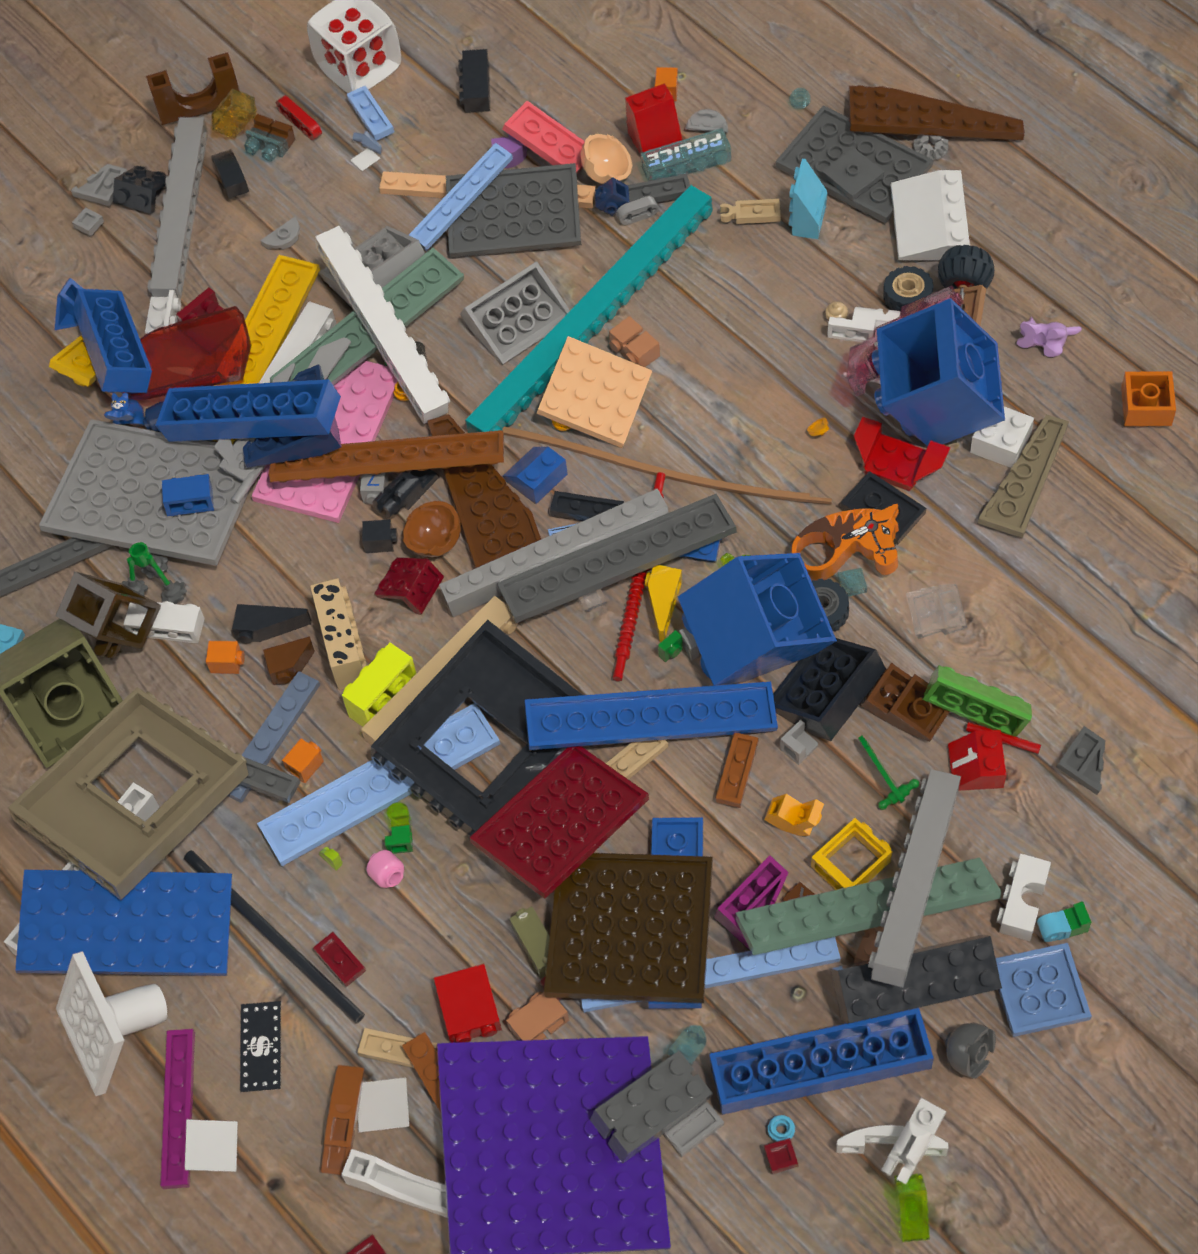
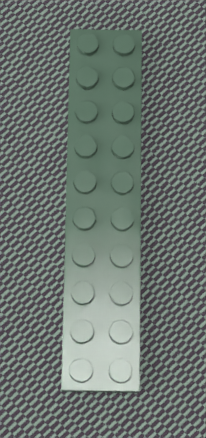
M431 248L382 288L384 292L383 297L386 302L389 301L392 304L397 320L401 319L406 327L462 282L464 274L438 251ZM353 311L272 375L270 383L273 382L274 377L292 363L296 366L290 378V381H293L298 372L309 367L321 346L345 337L351 341V344L327 377L332 385H335L377 351L378 348L355 311Z
M980 858L937 867L924 916L1000 899L1001 890ZM894 877L736 912V922L753 955L881 926L884 911L889 912L890 907L886 905L889 892H895L896 889L892 887Z

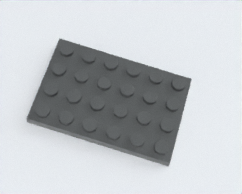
M824 105L776 160L777 168L794 176L795 169L800 167L802 158L806 159L827 190V194L884 223H887L893 215L891 183L926 174L933 166V159L880 133L850 131L849 118ZM854 147L884 171V177L852 201L822 176V170Z
M576 164L502 170L448 228L450 257L582 245ZM466 174L446 176V193L448 194Z

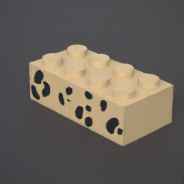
M339 578L314 584L310 587L330 666L338 690H341L358 678L360 671L367 663L346 586L341 587Z

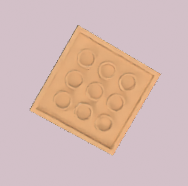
M568 336L537 414L622 448L652 370Z

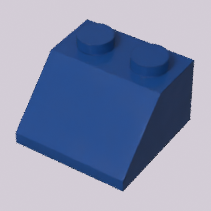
M533 447L502 477L534 504H537L568 475L566 459L550 447Z

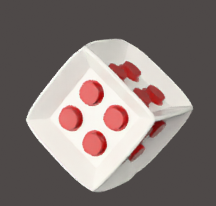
M334 0L315 13L308 21L307 33L315 61L320 69L347 93L366 86L369 90L392 74L401 63V50L396 28L388 15L371 0Z

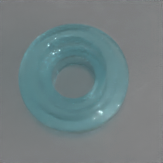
M797 88L791 93L789 101L795 108H805L810 104L811 96L806 89Z

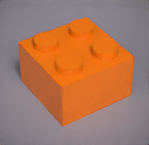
M1172 371L1125 372L1121 386L1124 426H1172L1176 413Z

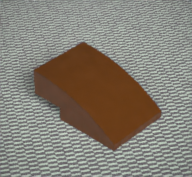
M893 663L886 668L861 705V707L890 725L929 742L950 712L923 700L928 682L916 674L910 676Z

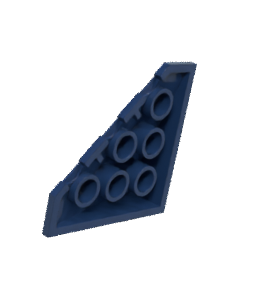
M318 364L298 372L293 380H324L321 366ZM334 417L329 435L256 438L253 443L247 441L243 447L245 466L248 468L316 457L341 448L336 418Z

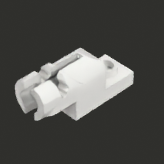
M855 307L852 320L841 317L829 318L828 338L873 344L874 333H877V329L899 320L901 311L889 310V312L883 314V309Z
M921 1098L881 1171L891 1176L897 1164L901 1162L905 1166L902 1168L897 1179L907 1184L918 1162L922 1160L946 1111Z

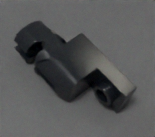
M431 469L425 471L412 470L410 473L407 471L401 472L384 488L383 493L380 492L372 501L373 506L380 514L385 510L386 518L397 514L402 507L409 510L438 479L437 473Z

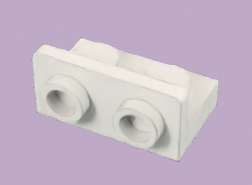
M169 290L168 297H151L145 328L147 338H173L174 329L178 328L176 314L177 311L181 310V300L177 298L175 290Z

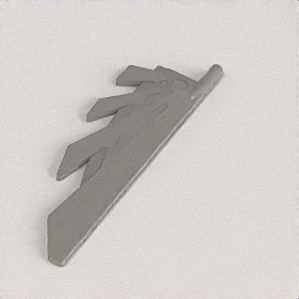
M343 337L321 346L308 368L319 364L324 380H326L350 346L351 341ZM292 363L274 377L273 382H289L296 367L295 364ZM256 438L237 439L233 446L231 439H219L215 444V449L224 458L219 467L243 480L231 498V501L237 504L241 502L266 466L260 465L248 468L245 466L243 447L247 441L253 443Z

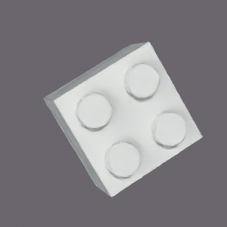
M1004 407L1005 421L976 431L972 437L970 453L1012 468L1013 464L1021 456L1032 433L1034 417Z

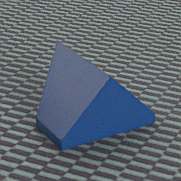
M71 278L67 280L57 295L54 331L78 326L73 308L77 289L84 288Z

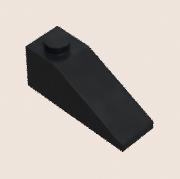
M237 604L232 631L236 641L242 643L262 642L311 625L312 620L306 608Z

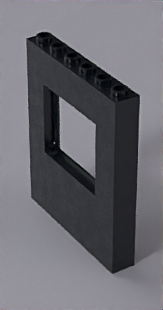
M487 619L371 745V758L379 766L383 767L385 765L390 769L391 775L397 781L407 783L414 795L419 798L423 796L428 800L429 806L435 812L445 814L452 826L466 831L470 839L480 827L567 748L529 751L525 700L582 696L583 694ZM467 697L526 743L483 793L424 746Z

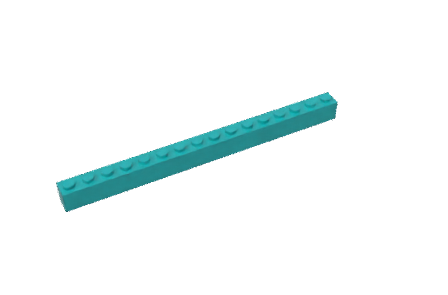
M690 185L465 420L467 432L500 431L504 427L512 425L516 421L517 416L531 405L532 400L545 390L567 337L569 336L588 344L589 340L602 330L603 325L609 319L611 320L615 317L619 308L622 305H626L631 296L643 287L645 281L657 272L659 266L664 261L666 262L670 259L675 249L681 247L686 238L698 229L699 224L704 219L709 218L713 211L712 197Z

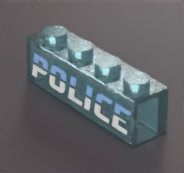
M722 128L641 153V165L648 181L682 174L688 175L731 161V145Z

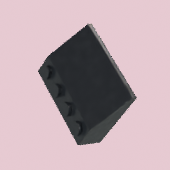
M836 638V642L818 653L799 660L773 693L776 713L795 725L802 720L805 723L804 730L806 732L832 741L886 670L876 649Z

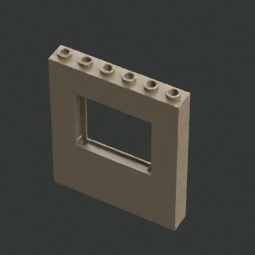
M137 687L17 798L8 809L14 822L122 900L249 775L246 766L247 761L240 753L230 751L222 741H216L211 738L203 728L198 729L192 725L187 717L183 715L180 717L168 704H161L152 693L148 691L145 693ZM138 739L192 775L146 821H143L92 784L98 776Z

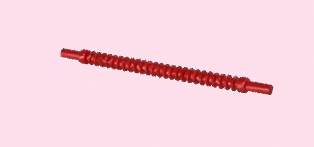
M658 472L653 490L658 488L664 499L662 491L666 475L665 473ZM648 569L633 575L631 578L632 583L629 589L630 594L627 596L625 618L622 620L624 624L621 625V636L618 638L620 642L617 643L618 648L615 651V657L617 658L613 674V680L622 681L626 660L630 658L631 643L634 637L633 632L636 630L637 614L641 606L642 590L645 588L643 584H645Z

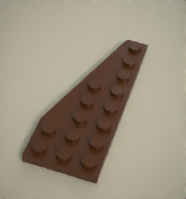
M849 86L850 131L1010 140L1024 139V123L1021 119L884 86Z
M449 414L427 420L432 436L465 433ZM479 464L472 467L455 466L443 469L475 568L541 540L532 512L520 501V497L509 488L506 481L493 465Z

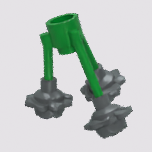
M143 542L133 544L129 549L131 557L127 558L129 565L128 581H122V584L142 595L148 590V586L144 585L145 582L137 580L135 576L134 565L141 567L142 573L147 574L148 578L151 579L154 576L161 578L165 588L160 594L162 602L168 601L177 604L182 601L187 592L186 584L184 582L179 583V581L172 583L171 580L166 578L163 572L168 569L166 565L168 559L162 555L150 553L147 545Z

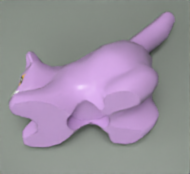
M1030 317L1029 321H1024L1020 324L1019 331L1023 337L1017 340V345L1022 348L1041 346L1044 349V355L1056 357L1063 352L1067 336L1079 333L1082 328L1066 327L1058 322L1038 324Z

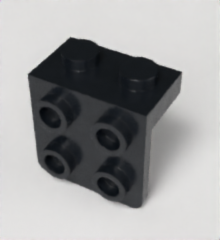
M134 166L132 169L114 178L113 203L149 214L155 212L156 191L166 186L167 175L161 171L153 172L146 170L144 166Z

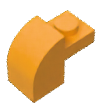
M783 794L772 798L764 820L782 831L798 836H809L812 828L821 820V811L824 804L817 799L800 803L788 794Z

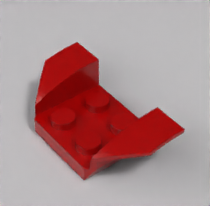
M862 417L854 434L863 460L865 475L870 471L890 485L910 491L918 480L941 469L951 448L930 441L927 449H923L881 434L882 423L866 417Z

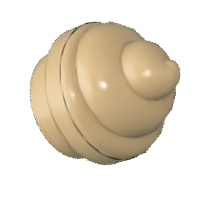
M833 302L827 306L825 316L828 321L830 317L846 319L848 309L841 302Z

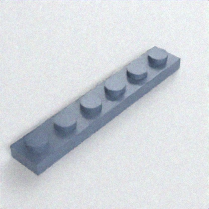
M298 671L242 756L267 766L320 687L319 681ZM239 784L227 796L242 803L251 788Z

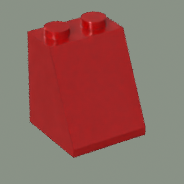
M665 83L625 98L627 133L644 162L655 158L654 156L647 158V155L658 152V157L668 154L667 152L660 154V151L671 149L674 152V147L677 146L679 149L684 148H680V145H683L674 98Z

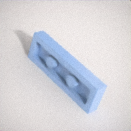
M366 86L347 93L348 101L376 141L394 133L392 124Z

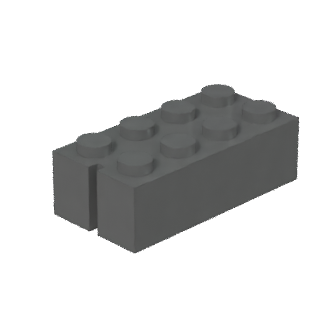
M680 1050L595 1109L590 1121L604 1140L609 1137L614 1128L616 1132L612 1135L608 1145L622 1163H625L661 1137L711 1097L712 1092L698 1074L693 1077L694 1068Z

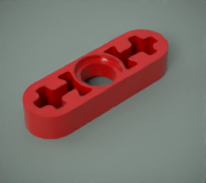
M284 95L276 101V106L281 114L309 139L315 140L322 135V130L318 123L288 96Z

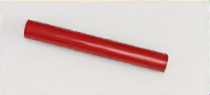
M968 722L966 732L969 733L993 730ZM1001 732L1002 743L1039 754L1041 744Z

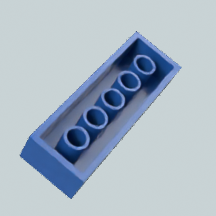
M78 288L73 312L101 390L110 393H147L152 369L122 291Z

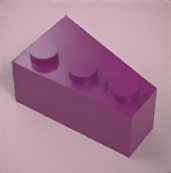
M769 855L721 904L714 918L750 950L736 922V912L775 904L789 872Z

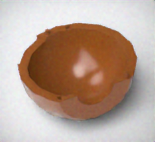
M432 501L414 509L407 517L403 530V541L407 548L421 557H438L446 554L457 543L460 537L461 521L452 505L443 501Z

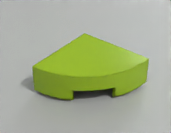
M324 847L319 852V856L336 871L343 865L339 853L334 849Z

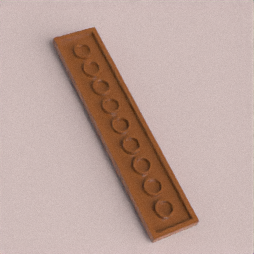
M503 430L346 443L341 444V448L321 456L270 464L269 478L270 482L278 481L283 483L289 480L300 479L307 481L312 478L331 479L336 476L354 477L360 474L378 475L384 472L401 473L407 470L425 471L431 468L448 469L455 466L495 465L504 462Z

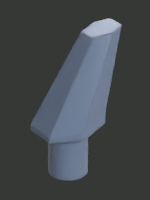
M367 131L364 134L354 132L353 141L362 142L363 147L378 154L382 153V146Z

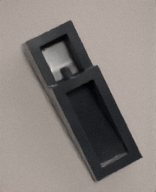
M232 149L211 156L229 199L249 192L246 179Z

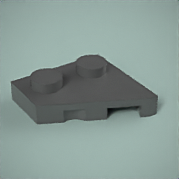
M1084 726L1056 767L1097 795L1102 789V784L1100 783L1101 772L1104 766L1105 740Z

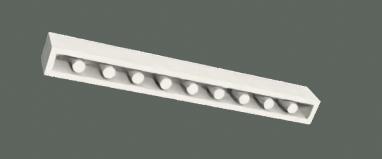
M337 226L315 236L317 251L422 422L425 424L427 420L438 418L448 413V403H450L448 394L445 390L441 391L436 375L428 370L425 357L422 354H418L414 339L412 337L408 338L405 333L404 323L401 319L397 320L392 304L384 299V292L381 286L374 283L370 268L363 265L362 256L357 249H353L348 233H343L340 226Z

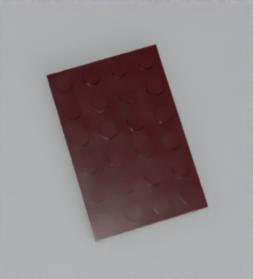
M582 746L567 747L470 837V842L546 899L649 800V793Z

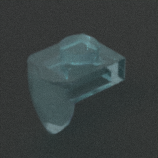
M691 1025L686 1027L670 1047L667 1054L672 1056L680 1050L692 1066L706 1046L707 1038L702 1026Z

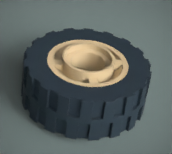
M915 266L896 268L885 278L883 289L885 305L890 310L901 311L900 315L903 314L905 316L928 308L933 300V279L930 278L928 272L926 273L923 269L916 268Z

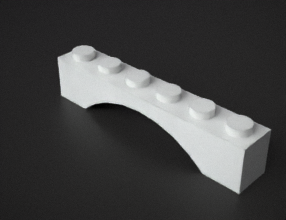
M351 1149L342 1172V1177L346 1184L448 1218L446 1185L419 1177L377 1157Z

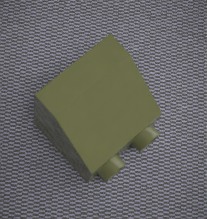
M62 619L54 621L0 653V697L46 768L55 764L123 701L84 635L76 627Z

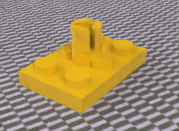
M82 335L50 359V368L72 378L77 385L89 387L97 380Z

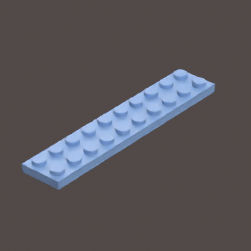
M473 703L450 716L424 746L455 770L500 745V740L476 703ZM372 759L257 824L281 866H284L413 794L409 789L410 786L404 781H397L391 775L390 769L385 765L383 767L379 766Z

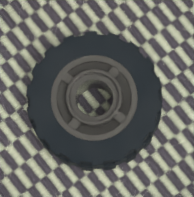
M830 579L812 580L821 605L827 606L823 609L832 630L838 631L841 626H844L846 619L849 617V597L846 594V590L839 583L833 582Z

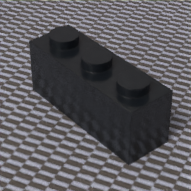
M487 49L462 51V60H458L459 72H463V75L459 76L460 89L463 88V92H459L460 105L464 104L465 113L491 111Z

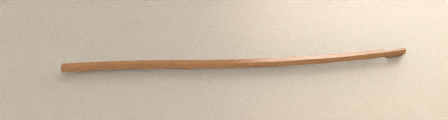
M510 427L503 428V433L506 436L569 450L655 476L658 472L665 473V478L692 485L752 496L832 505V498L810 497V493L754 487L694 476L634 461L566 440Z

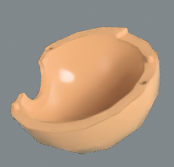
M590 134L585 140L581 149V164L586 174L592 180L604 184L612 177L623 181L631 174V156L625 146L614 136L609 134Z

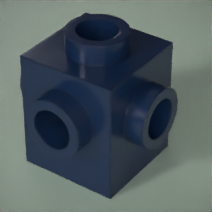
M613 177L595 190L596 208L613 216L620 206L630 202L629 186Z

